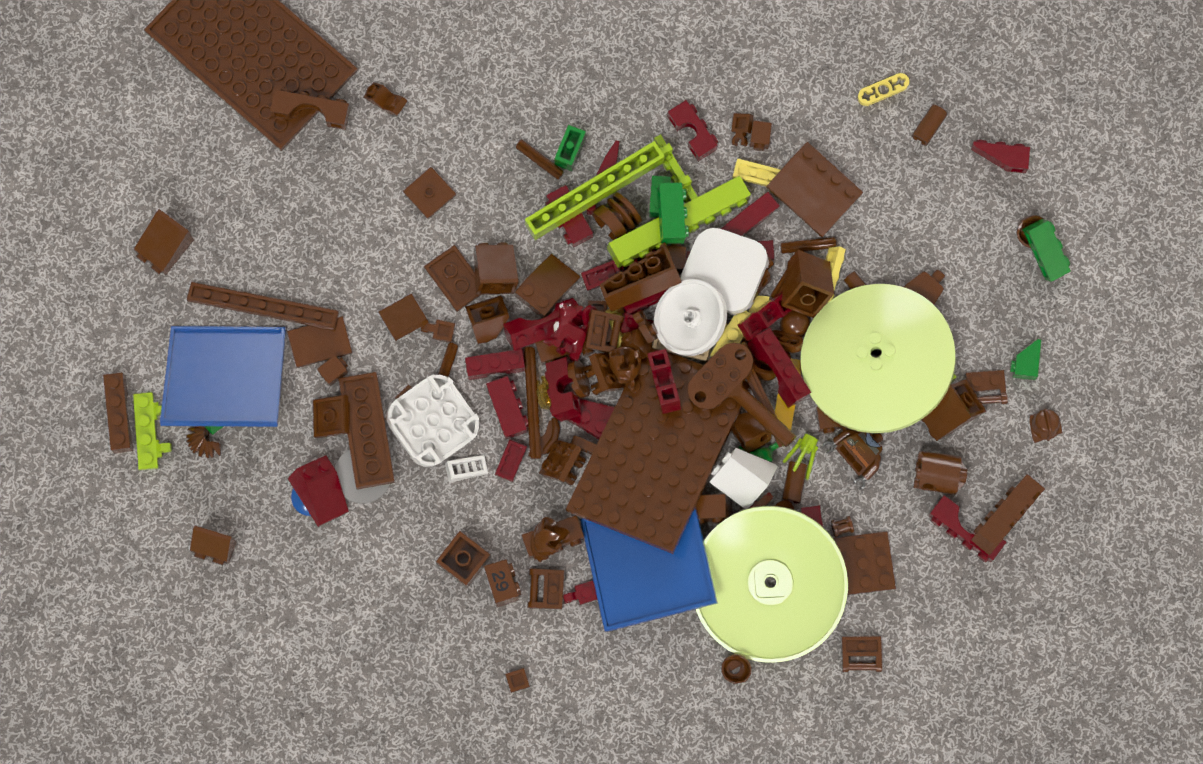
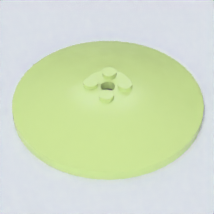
M871 284L856 287L832 299L812 320L805 334L801 349L803 379L811 391V398L819 409L840 425L867 433H886L901 430L926 417L937 407L947 393L952 382L956 364L953 336L948 323L940 311L922 295L910 289L890 284ZM874 349H879L882 351V354L875 358L871 356V352Z
M759 506L731 515L719 523L706 537L704 545L718 604L696 609V612L709 634L724 648L753 661H788L803 656L817 648L836 628L847 601V568L835 540L815 520L793 509L779 506ZM767 577L775 578L776 585L774 587L766 585L765 579Z

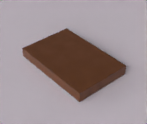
M455 245L424 266L427 273L456 312L481 296L476 295L474 270Z
M343 316L338 317L335 330L308 325L287 331L297 368L329 360L334 355L338 358L353 354Z

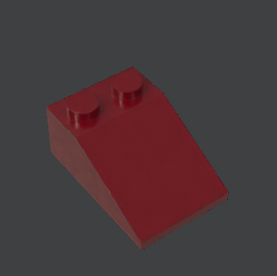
M327 455L297 468L288 477L289 482L318 527L349 512L337 471Z

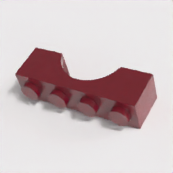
M571 298L557 303L555 310L545 318L526 320L520 317L504 323L506 340L515 351L549 338L552 333L553 324L559 317V305L561 303H570L577 307L579 305L575 299ZM582 310L572 320L577 326L583 325Z
M771 328L756 335L747 343L755 358L766 362L774 371L778 380V394L787 408L799 403L811 393Z
M944 495L928 515L931 518L930 521L937 527H940V525L947 530L946 534L951 538L955 539L957 537L962 541L961 545L967 550L971 551L973 549L978 553L977 557L985 563L987 561L991 563L1007 542L1002 540L993 552L988 555L972 541L975 534L967 532L961 526L958 518L960 507Z

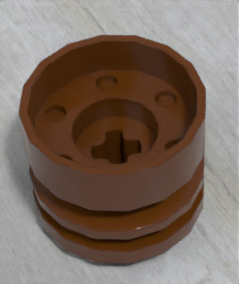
M615 192L612 195L613 199H607L610 209L600 205L592 212L594 220L601 229L607 225L612 231L608 234L612 240L627 234L624 226L633 230L635 228L634 224L639 225L642 222L634 205L619 192Z

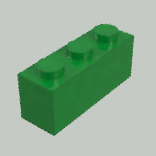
M659 183L657 196L661 244L664 242L666 244L684 243L685 238L689 235L688 225H685L687 207H684L683 200H686V189H683L682 183Z
M1041 219L1023 228V232L1045 280L1052 282L1071 272L1069 268L1070 261L1061 250L1063 245L1054 234L1056 230L1053 223Z

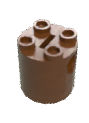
M919 451L916 460V477L914 478L913 488L957 494L966 484L968 470L962 462V457Z

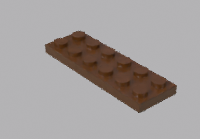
M377 372L338 378L341 395L348 396L349 434L347 435L356 489L395 483Z

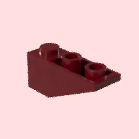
M977 140L971 146L972 151L1007 172L1026 173L1029 169L1030 147H1025L1024 144L1006 145L1005 142H995L994 144L988 143L986 140Z

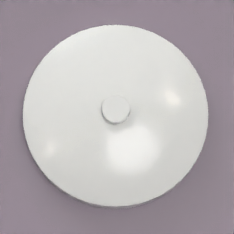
M689 279L670 287L663 294L657 304L654 316V325L660 342L668 350L682 356L699 355L712 348L720 339L727 320L726 304L720 292L704 281Z

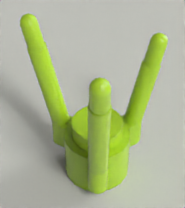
M804 434L803 438H799L796 445L783 459V463H786L799 448L801 453L793 467L795 472L805 453L810 454L811 452L805 477L808 480L815 453L818 449L816 446L818 440L811 435Z

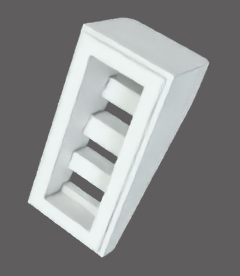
M484 455L451 460L445 464L449 483L488 474ZM481 460V470L477 471L475 461ZM469 462L472 464L473 472L469 471ZM461 464L464 465L465 473L463 474L461 472ZM452 466H456L457 475H454Z

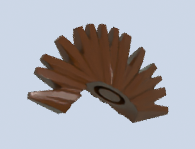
M195 426L187 429L194 432L186 435V438H188L186 441L189 443L188 447H191L190 450L194 454L199 451L198 456L202 457L205 452L206 458H209V456L214 458V451H216L221 456V444L214 441L210 442V432L204 426Z

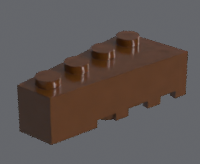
M665 242L654 253L652 251L645 255L646 258L640 262L630 264L626 271H620L600 284L604 299L611 312L682 283Z
M1026 474L1016 487L1011 486L1006 492L1007 498L1005 500L1001 498L994 506L997 510L995 512L991 510L984 518L986 523L984 525L980 523L973 531L976 535L972 538V541L990 555L1045 488Z
M726 494L701 495L696 504L700 525L705 523L719 524L733 515L732 499Z

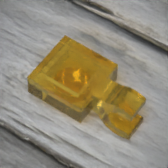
M541 376L542 383L540 380H537V389H539L536 391L538 403L541 409L550 410L551 399L547 393L549 388L548 381L545 376Z

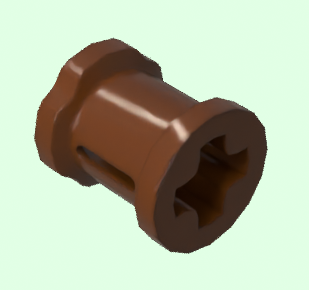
M846 516V519L839 521H830L835 538L839 534L846 532L854 533L850 516Z

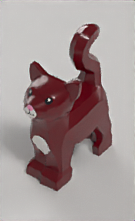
M561 303L559 305V317L553 324L551 336L545 338L543 343L549 347L551 345L557 347L556 352L562 356L566 352L570 353V359L578 361L586 339L590 310L597 311L593 305H588L583 309L581 315L583 326L579 327L572 320L583 309V306L576 307L570 303Z

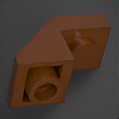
M375 82L367 88L363 96L369 102L395 116H398L407 103L403 96L393 94L384 85Z

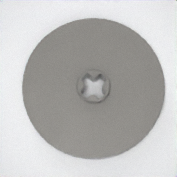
M350 449L338 459L335 465L344 497L352 502L360 504L374 502L381 498L390 486V484L357 490Z

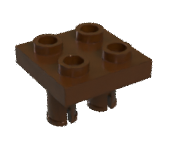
M594 353L590 355L591 364L584 367V372L589 370V372L585 373L588 378L594 375L597 377L598 382L591 384V389L595 388L592 393L596 396L602 392L621 391L626 386L624 382L614 376L609 364V353Z
M557 440L551 446L550 453L542 463L539 474L553 480L566 482L570 486L573 485L575 481L571 479L576 480L577 475L570 472L572 466L575 465L580 469L583 467V464L580 462L585 463L586 461L584 457L579 455L582 448L575 444Z

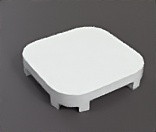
M718 228L706 229L695 240L680 279L681 281L696 279L712 285L722 295L727 312L730 315H736L746 311L748 308L750 309L754 304L753 299L763 274L769 266L768 255L762 244L755 240Z
M433 374L397 398L389 406L386 413L390 429L410 457L423 467H433L441 463L477 436L479 430L477 413L474 414L454 386V381L443 375Z

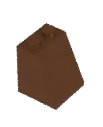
M158 209L134 247V251L137 253L136 257L143 263L149 262L152 265L150 268L160 275L162 272L167 275L194 239L186 228Z
M505 242L498 243L497 245H489V243L475 245L473 254L476 295L514 294L518 285V274L513 245H508Z
M797 250L787 263L781 306L814 318L834 295L831 266L829 261Z
M965 379L951 384L942 401L921 421L928 427L931 437L938 441L987 411Z

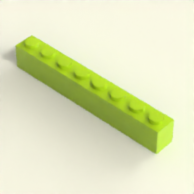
M653 141L525 219V226L534 240L539 239L663 164L664 154L656 142Z
M740 176L684 204V207H687L685 225H688L689 233L697 231L700 228L699 226L704 223L708 225L714 222L716 217L720 215H728L737 206L741 208L748 204L751 194ZM659 217L608 244L607 250L618 268L621 266L627 267L634 262V259L638 257L641 259L645 258V255L650 251L660 249Z

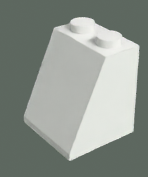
M735 448L732 453H726L721 460L723 462L721 466L717 464L711 472L713 476L710 483L743 508L748 509L767 488L778 466Z

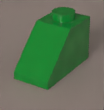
M1040 339L1033 342L1014 358V361L1010 362V372H1013L1012 378L1037 379L1041 349Z

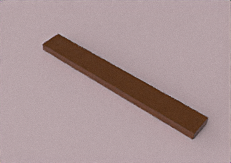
M191 282L186 299L188 302L335 330L339 316L338 310Z

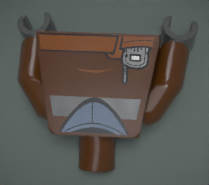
M844 430L834 437L832 442H824L822 447L828 444L831 445V449L826 452L830 454L837 445L835 449L858 476L863 475L861 478L855 479L853 483L854 485L858 480H861L863 486L860 489H863L865 481L870 480L880 467V453L883 448L879 443L883 441V437L880 433H873L871 435L867 432Z

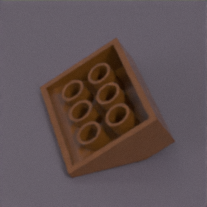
M808 142L802 146L766 186L821 237L839 221L863 194L862 190Z

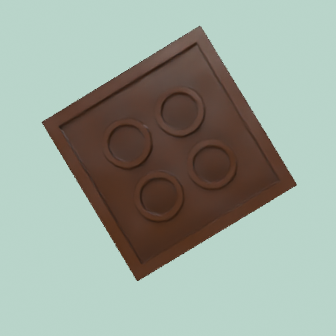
M887 531L833 538L842 553L847 568L848 595L896 589Z

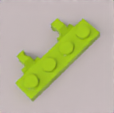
M661 134L655 137L654 141L665 156L664 163L662 164L666 171L670 170L673 175L671 177L673 183H682L683 189H686V200L683 201L687 203L697 198L698 196L691 186L692 181L689 175L685 176L672 154L673 148L670 143L666 144Z
M153 392L133 394L138 470L158 469V458L162 457V453L172 451L171 443H159V440L156 439L155 420H158V415H161L162 405L159 406L158 402H154Z

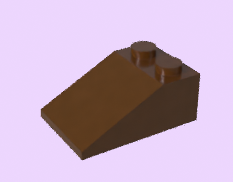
M550 254L515 291V297L541 318H545L550 315L555 309V305L560 303L581 276L553 254Z

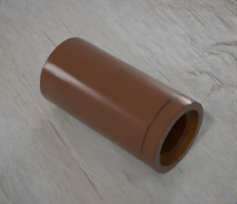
M932 104L911 135L912 138L916 141H921L922 145L927 146L947 117V112L941 107Z
M790 461L788 463L782 500H791L793 503L800 504L808 465L800 463L794 472L793 467L796 462Z

